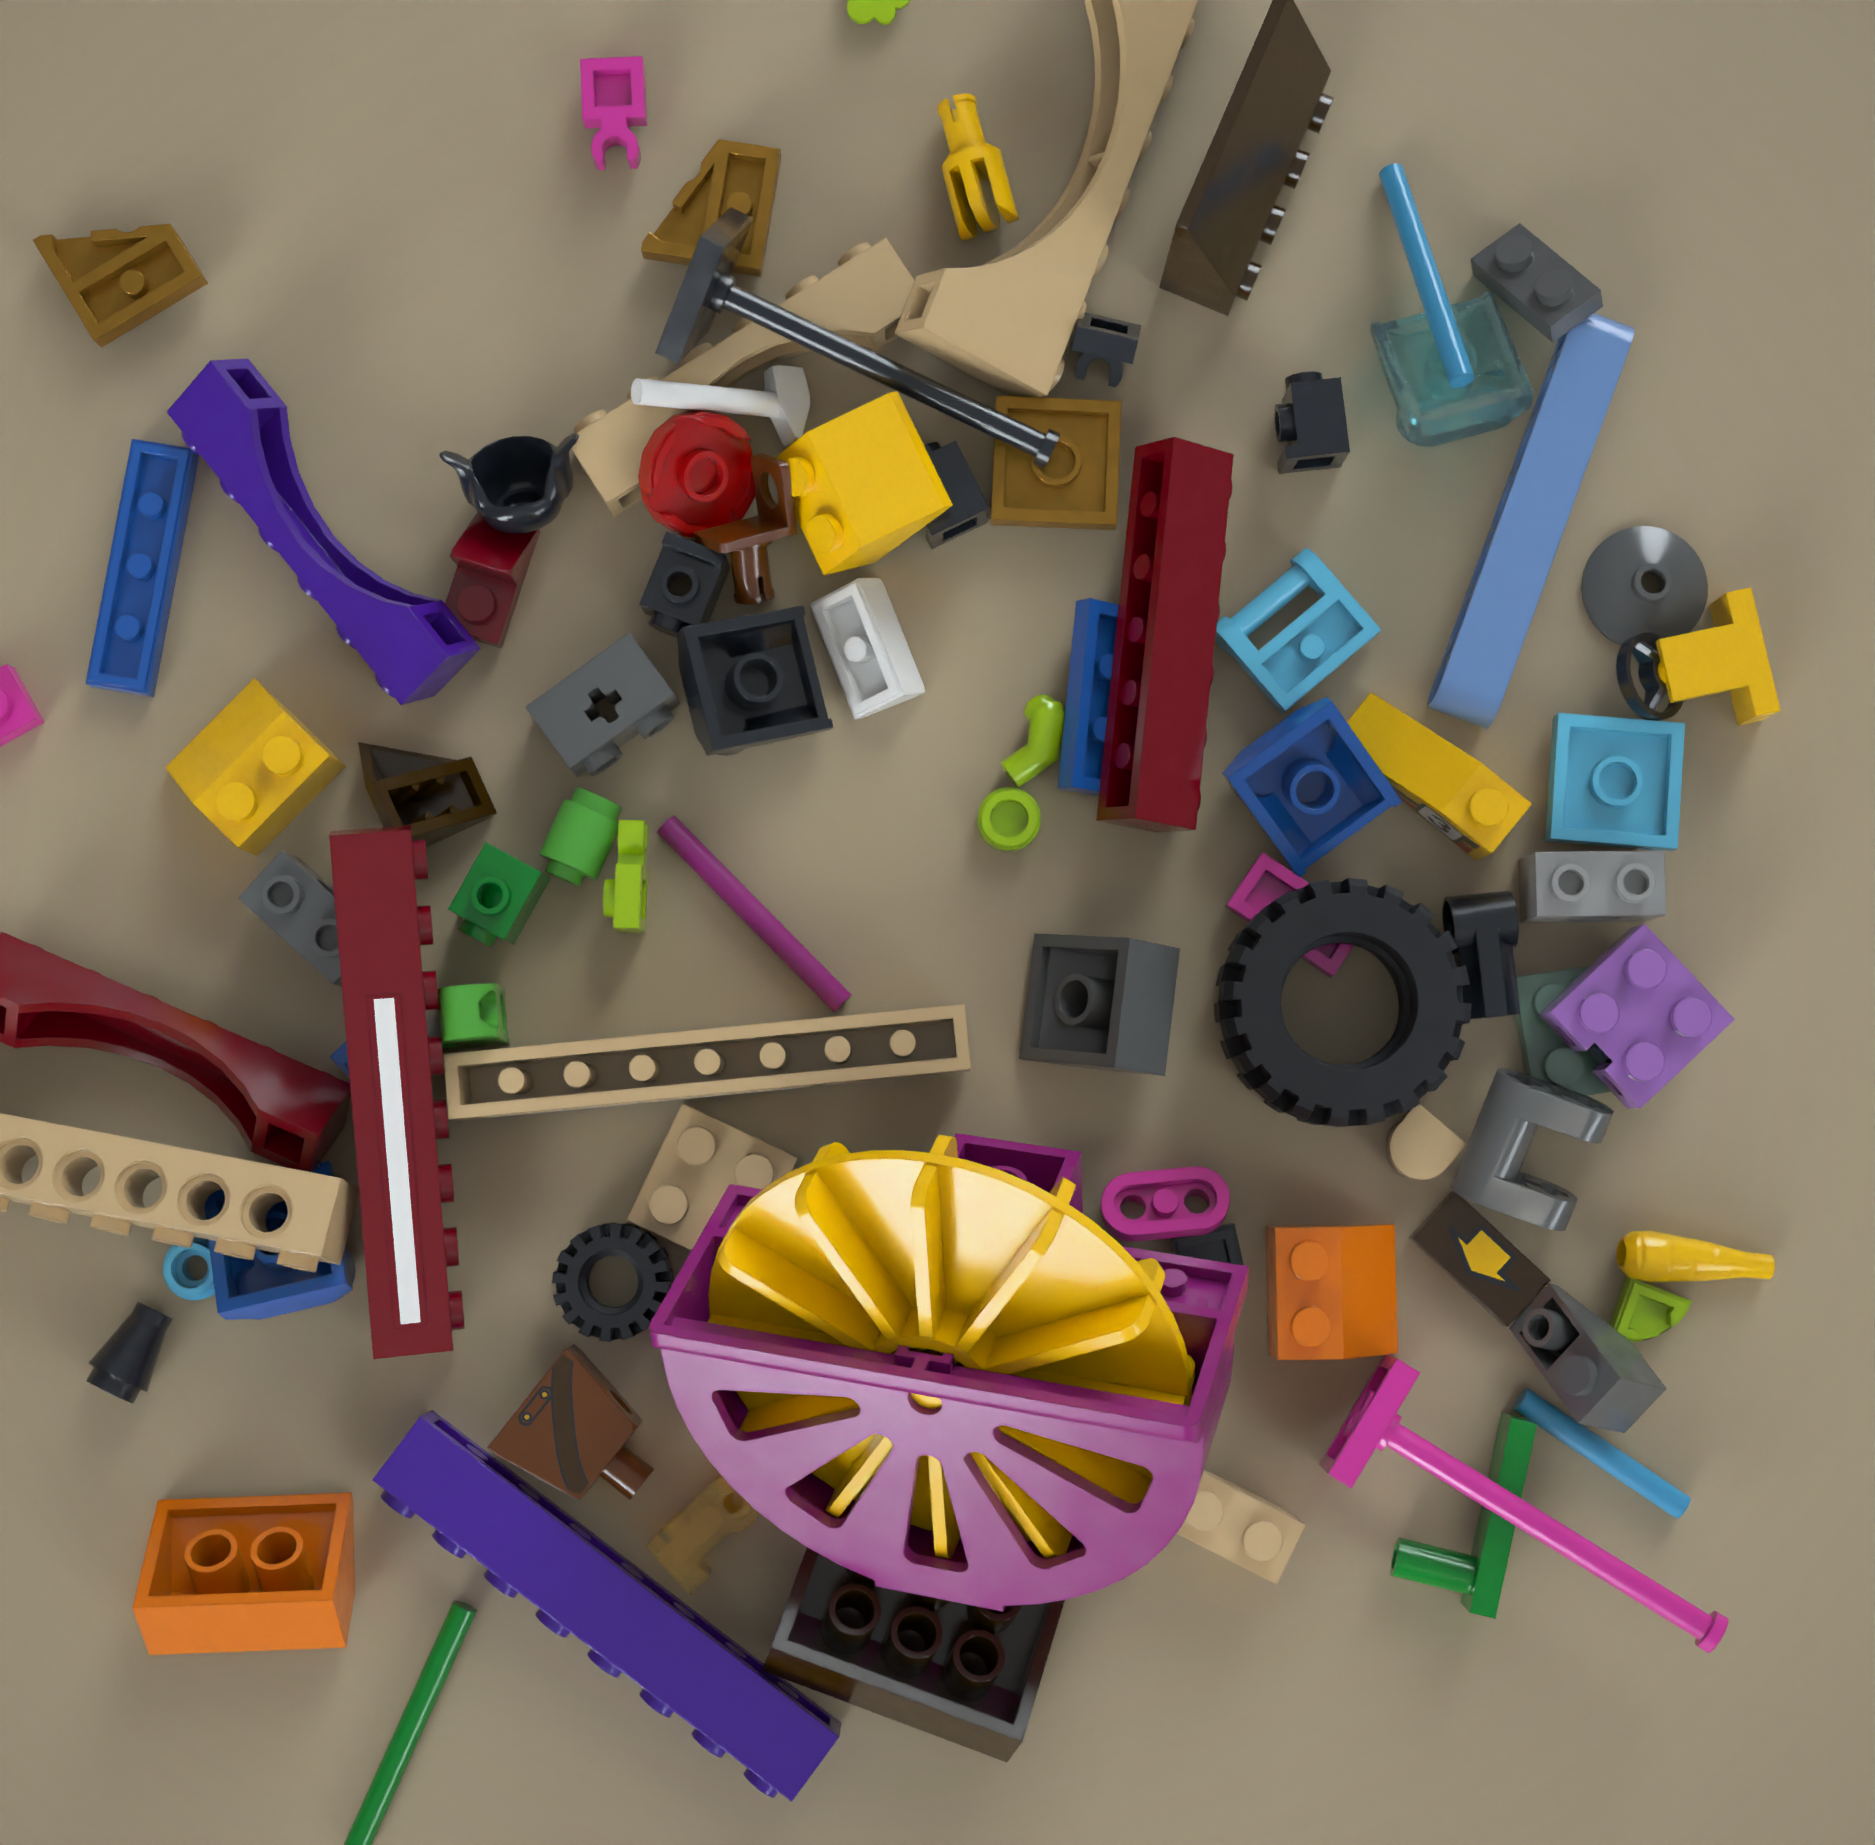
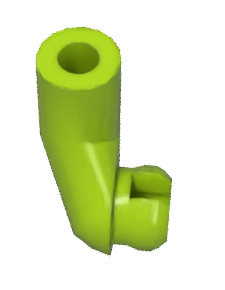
M1036 695L1028 701L1024 710V715L1028 717L1029 722L1028 743L1000 763L1008 778L1017 788L1023 786L1061 757L1065 707L1061 702L1055 701L1050 695Z

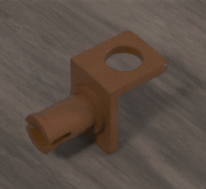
M763 453L751 456L758 515L694 532L695 543L718 553H730L735 590L734 601L744 605L761 603L760 594L763 595V600L770 601L775 597V592L772 588L767 545L771 544L773 540L798 534L789 465L786 461ZM769 474L777 486L778 504L774 502L769 491Z

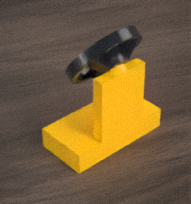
M1751 587L1726 592L1709 605L1714 628L1662 638L1654 633H1641L1628 638L1621 645L1616 660L1617 680L1625 701L1638 716L1645 720H1664L1674 716L1680 710L1684 700L1730 691L1738 726L1763 721L1781 711ZM1639 642H1643L1650 645L1658 652V654ZM1632 654L1639 663L1638 676L1642 687L1646 691L1644 701L1637 693L1632 680L1630 669ZM1668 692L1670 701L1667 708L1663 712L1655 711L1665 693Z

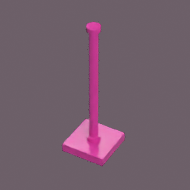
M1383 1355L1319 1463L1330 1476L1352 1489L1375 1448L1382 1451L1387 1446L1696 1638L1695 1645L1705 1652L1710 1653L1716 1648L1727 1629L1729 1622L1727 1617L1717 1611H1713L1710 1615L1401 1425L1402 1416L1398 1415L1397 1411L1420 1372L1397 1358Z

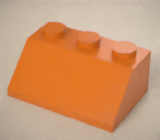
M352 1493L158 1500L132 1607L149 1655L346 1648L355 1597L354 1505Z

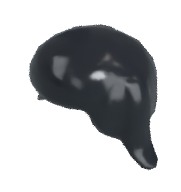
M572 433L564 438L558 446L537 437L512 436L496 440L484 446L469 459L449 451H443L439 456L445 463L455 469L467 502L476 509L491 528L506 533L525 534L541 529L552 522L560 513L563 502L573 487V472L569 452L576 444L579 434Z

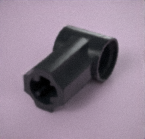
M1511 891L1445 897L1442 906L1444 932L1449 931L1458 946L1451 951L1455 955L1457 967L1466 965L1470 984L1462 986L1463 1002L1472 1004L1470 1019L1520 1014L1513 948L1516 947L1519 938L1517 907Z

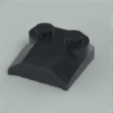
M803 605L685 626L677 633L679 671L694 732L707 756L715 754L722 756L734 755L745 748L802 737L833 728L832 719H828L804 622L806 614Z

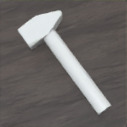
M774 365L764 371V391L636 378L631 386V399L637 405L770 417L784 446H789L802 436L811 404L805 371L803 367Z

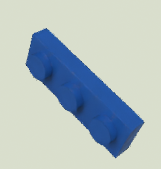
M1093 598L1076 601L1058 789L1099 796L1119 604Z

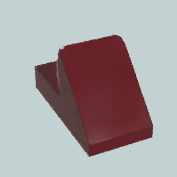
M478 512L452 548L450 558L457 565V569L445 604L475 641L502 649L540 530L525 534L497 531L491 528Z

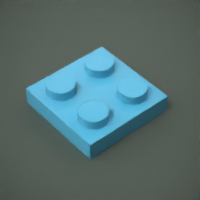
M1557 713L1552 719L1545 841L1669 852L1678 849L1685 723Z

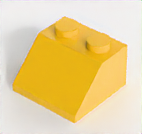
M898 391L887 393L806 432L776 457L786 461L789 465L795 516L823 575L876 563L953 506Z
M254 678L165 768L190 801L238 848L258 856L346 765L269 690Z

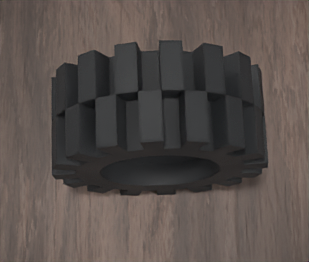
M615 1222L588 1228V1230L577 1234L570 1240L569 1246L561 1251L557 1259L559 1262L557 1271L553 1272L552 1283H556L557 1294L553 1295L556 1306L561 1305L565 1313L562 1316L569 1325L573 1323L580 1329L578 1332L586 1337L594 1336L600 1338L599 1341L608 1342L617 1339L625 1340L648 1329L652 1318L671 1287V1281L674 1280L673 1268L670 1269L667 1260L669 1256L665 1248H661L655 1241L657 1238L649 1232L645 1233L638 1229V1226ZM604 1257H622L629 1261L637 1272V1291L634 1297L625 1305L618 1307L604 1305L593 1296L590 1290V1272L594 1265Z

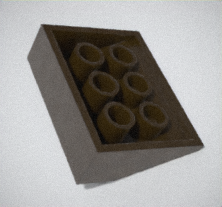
M1273 0L1176 223L1159 286L1161 289L1228 316L1236 297L1247 301L1262 267V265L1251 260L1260 241L1269 245L1272 244L1286 209L1275 205L1283 185L1293 189L1296 188L1310 153L1299 149L1307 129L1319 134L1334 97L1323 93L1331 69L1294 0Z
M806 1547L762 1671L1008 1762L1023 1742L1065 1600L1042 1604L1005 1606L1004 1611H998L875 1586V1580L847 1569Z

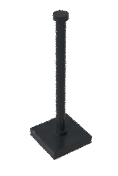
M730 207L700 236L657 346L656 354L679 364L709 332L716 312L721 314L724 309H727L1036 457L1033 464L1045 469L1061 435L1060 433L1049 428L1047 434L736 286V277L731 275L753 222V217Z

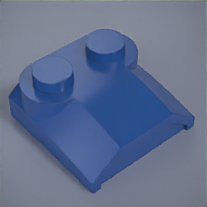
M1327 697L1290 714L1239 752L1222 773L1236 796L1242 800L1290 868L1299 877L1306 873V868L1391 806L1396 807L1402 803L1400 797L1337 707Z
M329 1161L319 1163L320 1166L316 1167L313 1172L334 1177L333 1167ZM223 1189L215 1191L206 1200L204 1205L206 1220L217 1216L222 1210L225 1203ZM285 1201L276 1203L268 1211L265 1221L268 1232L277 1230L285 1222L288 1214ZM208 1240L217 1313L225 1320H259L335 1302L353 1290L352 1284L355 1279L356 1268L354 1259L347 1250V1245H345L341 1265L319 1261L316 1272H309L276 1264L279 1253L256 1249L253 1260L214 1252L216 1241Z

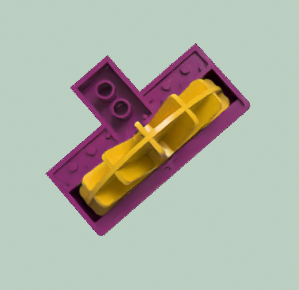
M956 1133L954 1137L938 1135L929 1153L906 1150H871L850 1153L843 1144L834 1142L821 1147L812 1163L788 1172L767 1185L764 1189L729 1184L652 1318L649 1328L652 1347L661 1349L667 1382L677 1409L692 1437L728 1484L765 1518L809 1549L847 1569L875 1580V1586L1004 1611L1005 1606L1042 1604L1071 1599L1098 1591L1123 1580L1149 1563L1169 1544L1182 1527L1194 1504L1231 1382L1234 1331L1248 1290L1249 1266L1121 1246L1093 1220L1082 1214V1158L1080 1151Z

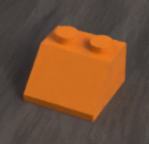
M1395 1224L1265 1226L1268 1354L1277 1360H1337L1398 1354Z

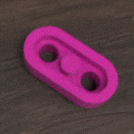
M1196 1166L1121 1174L1108 1183L1102 1194L1100 1214L1107 1230L1115 1237L1125 1241L1136 1242L1200 1236L1213 1232L1223 1223L1230 1204V1193L1223 1178L1215 1171L1205 1167ZM1190 1196H1200L1206 1201L1208 1208L1202 1213H1192L1185 1207L1184 1201ZM1127 1202H1136L1143 1207L1144 1214L1138 1219H1128L1121 1213L1120 1208Z

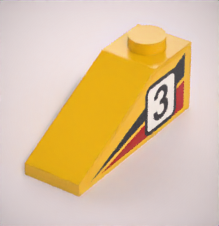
M1372 692L1346 721L1400 799L1475 861L1492 854L1532 805L1531 802L1483 763Z

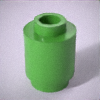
M576 787L570 800L563 799L538 853L541 857L549 860L545 872L580 887L584 877L597 880L618 835L619 823L617 819L622 807L597 794Z

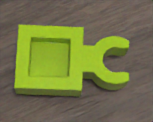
M619 820L618 863H616L615 879H605L603 914L604 917H613V928L621 933H646L648 887L646 863L649 825L645 824V820Z

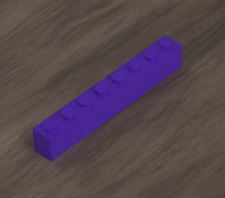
M433 1410L418 1418L372 1479V1481L384 1489L380 1496L389 1507L404 1517L411 1519L417 1514L436 1529L432 1537L441 1547L459 1558H463L468 1553L487 1568L484 1577L492 1586L512 1598H515L518 1593L539 1608L535 1615L544 1626L561 1637L566 1638L569 1633H572L591 1648L587 1655L595 1665L616 1678L622 1672L643 1688L639 1695L645 1703L665 1717L670 1718L675 1712L695 1728L691 1734L704 1749L720 1758L727 1752L747 1768L743 1773L745 1778L765 1795L775 1798L779 1792L792 1802L840 1737L842 1724L840 1721L785 1679L762 1671L763 1662Z

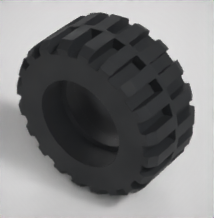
M1347 878L1342 882H1329V879L1309 883L1305 887L1290 891L1274 900L1257 913L1241 932L1237 933L1227 949L1230 952L1225 964L1219 969L1216 986H1219L1218 1002L1214 1004L1215 1023H1220L1224 1040L1219 1042L1226 1059L1231 1058L1240 1072L1236 1076L1248 1090L1253 1089L1263 1097L1264 1104L1279 1113L1284 1112L1296 1117L1297 1121L1313 1125L1334 1127L1370 1125L1383 1122L1386 1118L1396 1114H1404L1420 1104L1419 1099L1427 1092L1436 1091L1448 1077L1444 1072L1450 1061L1459 1059L1465 1045V1041L1459 1039L1462 1025L1470 1023L1472 1004L1463 1002L1462 986L1469 985L1470 982L1466 965L1457 967L1451 951L1458 947L1449 931L1440 933L1430 922L1435 915L1422 903L1413 906L1402 899L1404 892L1388 885L1380 888L1369 886L1365 879ZM1327 944L1354 945L1373 954L1388 970L1398 995V1020L1390 1040L1372 1057L1355 1064H1330L1310 1056L1295 1043L1283 1021L1281 994L1288 973L1294 964L1307 952Z

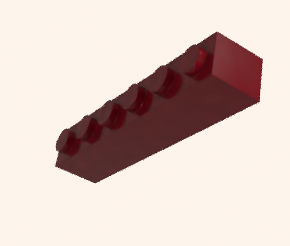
M1177 437L1135 447L1096 821L1152 832L1196 830L1197 814L1201 804L1200 784L1203 755L1207 743L1206 725L1209 695L1214 677L1213 655L1216 626L1220 616L1219 596L1222 566L1226 555L1225 536L1228 507L1233 488L1231 477L1234 454Z

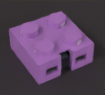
M1645 924L1631 927L1539 1013L1542 1019L1573 1052L1587 1051L1598 1063L1592 1072L1627 1109L1642 1108L1735 1020Z

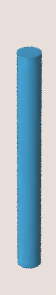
M1398 163L1390 164L1379 172V177L1449 385L1453 388H1460L1471 383L1474 380V374L1403 166Z

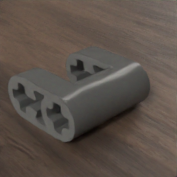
M1498 1068L1450 1188L1459 1196L1486 1208L1543 1228L1565 1231L1578 1199L1574 1194L1556 1184L1520 1172L1538 1125L1586 1142L1601 1143L1614 1111L1602 1102L1581 1093L1515 1070Z

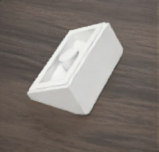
M857 578L809 604L855 720L908 701L925 692L917 666L884 583L880 578Z

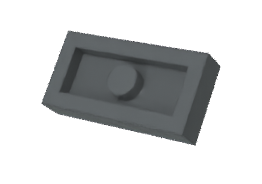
M1521 223L1471 258L1473 275L1552 343L1603 307L1601 290Z

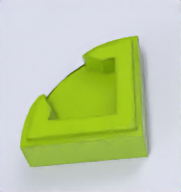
M1626 1277L1609 1325L1632 1343L1648 1340L1678 1324L1687 1313L1692 1301L1639 1280Z

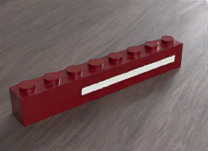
M411 825L330 831L329 842L373 1359L453 1351L452 1330L465 1329L462 1291H448L446 1267L460 1266L457 1228H443L441 1203L454 1202L451 1163L438 1164L436 1139L449 1138L446 1099L433 1100L431 1075L444 1074L441 1035L428 1036L426 1010L439 1009L436 970L422 971L420 948L421 945L434 944L431 906H417L415 880L428 879L425 840L412 841Z

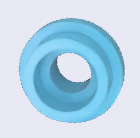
M194 1237L191 1248L172 1245L165 1255L163 1261L164 1280L169 1289L183 1299L201 1300L215 1294L208 1239ZM195 1255L204 1258L208 1266L206 1275L200 1280L193 1278L188 1271L189 1261Z

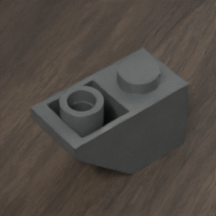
M1549 1283L1509 1327L1578 1424L1625 1433L1667 1389L1629 1339L1557 1285Z

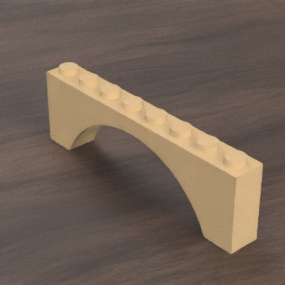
M1084 0L1093 41L1095 87L1088 135L1080 160L1069 184L1057 204L1041 224L1006 253L976 267L944 268L917 275L894 334L1008 396H1048L1049 391L1055 387L1062 376L1065 365L1062 356L1069 338L1076 330L1078 319H1083L1085 316L1087 305L1084 299L1092 278L1099 272L1107 258L1108 245L1106 241L1114 220L1120 216L1128 203L1130 189L1127 186L1135 165L1145 155L1151 143L1152 133L1149 129L1156 110L1166 99L1172 88L1173 75L1171 71L1177 55L1193 33L1195 20L1192 16L1198 0Z

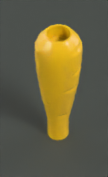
M1631 1231L1619 1240L1616 1249L1618 1268L1627 1277L1646 1282L1710 1281L1743 1277L1771 1279L1775 1271V1261L1770 1254L1744 1252L1707 1241L1656 1231Z

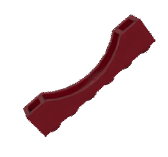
M4 932L0 933L1 1043L13 1048L41 1046L90 1048L125 1055L159 1067L189 1083L215 1103L238 1129L250 1152L287 1168L313 1173L343 1130L351 1098L350 1083L338 1079L328 1072L320 1071L283 1055L268 1046L258 1044L219 1027L211 1021L203 1020L164 1003L154 996L144 994L116 982L94 970L84 968L45 951L37 945L29 944Z

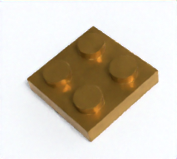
M996 395L995 410L1047 434L1050 428L1061 435L1045 469L1033 464L1036 457L994 438L990 525L1116 530L1122 401Z

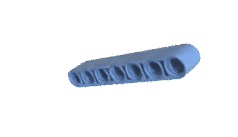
M1593 313L1558 339L1427 702L1428 708L1485 729H1489L1493 723L1507 690L1629 352L1635 332L1633 327Z

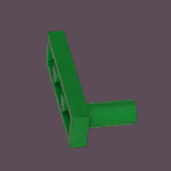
M1501 1412L1487 1478L1521 1498L1537 1424L1527 1418ZM1481 1505L1471 1555L1398 1537L1392 1555L1390 1575L1462 1593L1460 1603L1469 1613L1496 1619L1515 1526Z

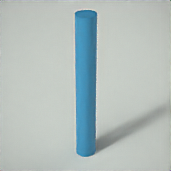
M1529 1388L1523 1390L1513 1407L1515 1411L1536 1423L1546 1432L1674 1518H1680L1687 1510L1691 1497L1584 1425L1578 1424L1575 1419Z

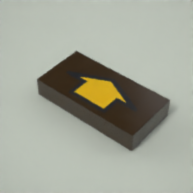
M1454 1191L1447 1195L1409 1237L1505 1327H1508L1550 1282V1279L1463 1197Z

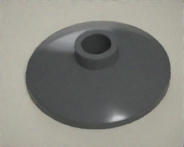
M1636 526L1614 533L1593 551L1583 571L1581 592L1586 613L1593 625L1606 638L1621 646L1628 638L1641 633H1654L1662 638L1689 633L1696 626L1704 612L1708 597V582L1699 556L1685 540L1662 528ZM1650 573L1659 579L1660 591L1658 593L1651 594L1643 589L1641 585L1643 574ZM1639 642V643H1641L1642 645L1646 646L1647 648H1649V649H1651V650H1655V649H1654L1653 647H1651L1650 645H1648V644H1646V643H1643V642Z

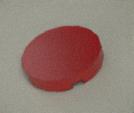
M690 410L671 416L654 430L642 452L638 480L642 501L656 522L675 534L694 538V532L744 518L756 496L751 466L752 449L748 442L751 439L742 426L726 415Z

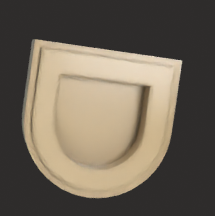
M1419 1104L1407 1111L1392 1128L1387 1138L1386 1151L1391 1165L1401 1175L1411 1179L1426 1180L1443 1173L1467 1144Z

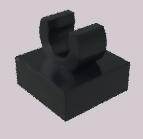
M1085 313L1083 319H1078L1071 349L1072 351L1080 352L1075 365L1076 378L1084 380L1088 364L1094 359H1104L1111 367L1108 386L1116 387L1122 379L1124 363L1133 364L1141 325Z

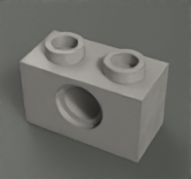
M1665 851L1534 852L1518 860L1520 923L1646 922L1666 916Z

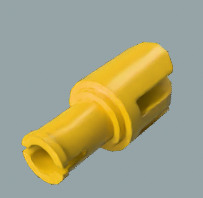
M963 93L953 95L956 106L955 110L951 109L950 101L946 98L938 104L937 111L939 117H941L950 154L943 162L941 169L961 240L968 241L975 238L978 234L974 217L982 230L987 233L1000 227L999 211L1005 221L1010 224L1018 221L1019 217L1001 151L999 148L985 142L976 108L975 96Z

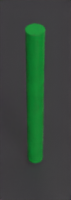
M454 1600L344 1845L373 1844L477 1610L474 1607L461 1601Z

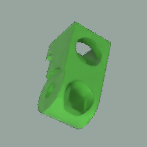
M497 983L457 985L437 989L442 1049L452 1050L509 1044L503 986Z

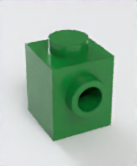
M485 842L448 910L464 918L458 930L492 948L497 937L514 945L551 878Z

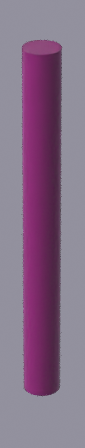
M675 815L658 829L657 834L833 1012H836L852 996Z

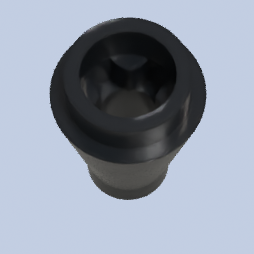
M137 1302L132 1313L89 1361V1364L94 1367L86 1381L133 1404L141 1390L148 1391L165 1333L172 1318Z

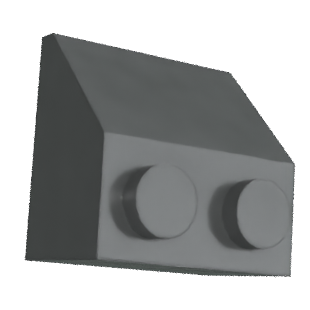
M1035 933L1019 1059L1115 1072L1165 1076L1180 948L1126 937Z

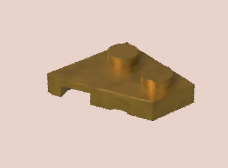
M718 139L701 162V169L698 175L693 180L686 182L674 198L672 210L655 233L651 234L649 232L642 241L641 252L643 259L689 266L700 236L732 207L754 218L732 273L762 277L782 158L780 148Z
M171 224L140 226L131 232H122L116 228L90 231L91 236L67 239H56L52 234L40 235L32 240L92 339L101 348L208 284Z

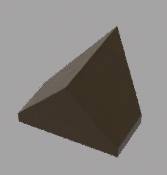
M358 742L365 788L383 827L411 825L412 841L425 840L426 847L497 814L472 757L455 760Z

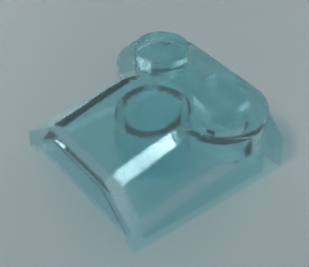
M1492 292L1483 293L1482 297L1450 305L1474 374V380L1460 388H1453L1449 385L1425 312L1382 324L1380 321L1371 324L1370 332L1397 407L1396 426L1400 434L1409 442L1418 446L1432 447L1497 430L1508 425L1515 417L1531 407L1534 396L1533 389Z

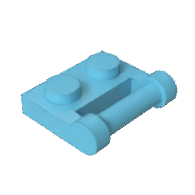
M1304 548L1290 560L1292 567L1233 617L1223 616L1220 618L1216 626L1215 641L1228 655L1235 659L1282 715L1381 631L1379 626L1320 558L1308 548ZM1307 586L1314 589L1321 599L1258 651L1247 637Z

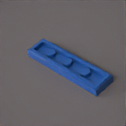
M132 439L85 683L92 688L154 697L199 460V454L190 448Z

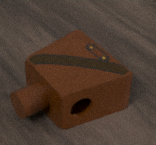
M575 1344L563 1351L487 1447L499 1457L579 1500L589 1491L599 1477L603 1478L627 1499L631 1500L654 1470L648 1463L625 1446L642 1424V1419Z

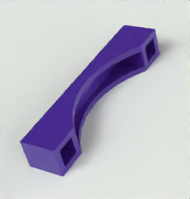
M249 359L210 360L167 411L168 415L182 431L181 435L184 442L195 453L203 457L219 477L223 491L232 500L239 503L259 527L258 530L262 540L270 548L279 552L297 575V581L302 590L308 596L317 600L334 621L341 639L350 647L356 649L374 671L375 679L381 689L395 698L400 705L434 697L481 648L442 600L414 594L385 581L360 563L337 540L314 507L300 476L290 439L287 406Z

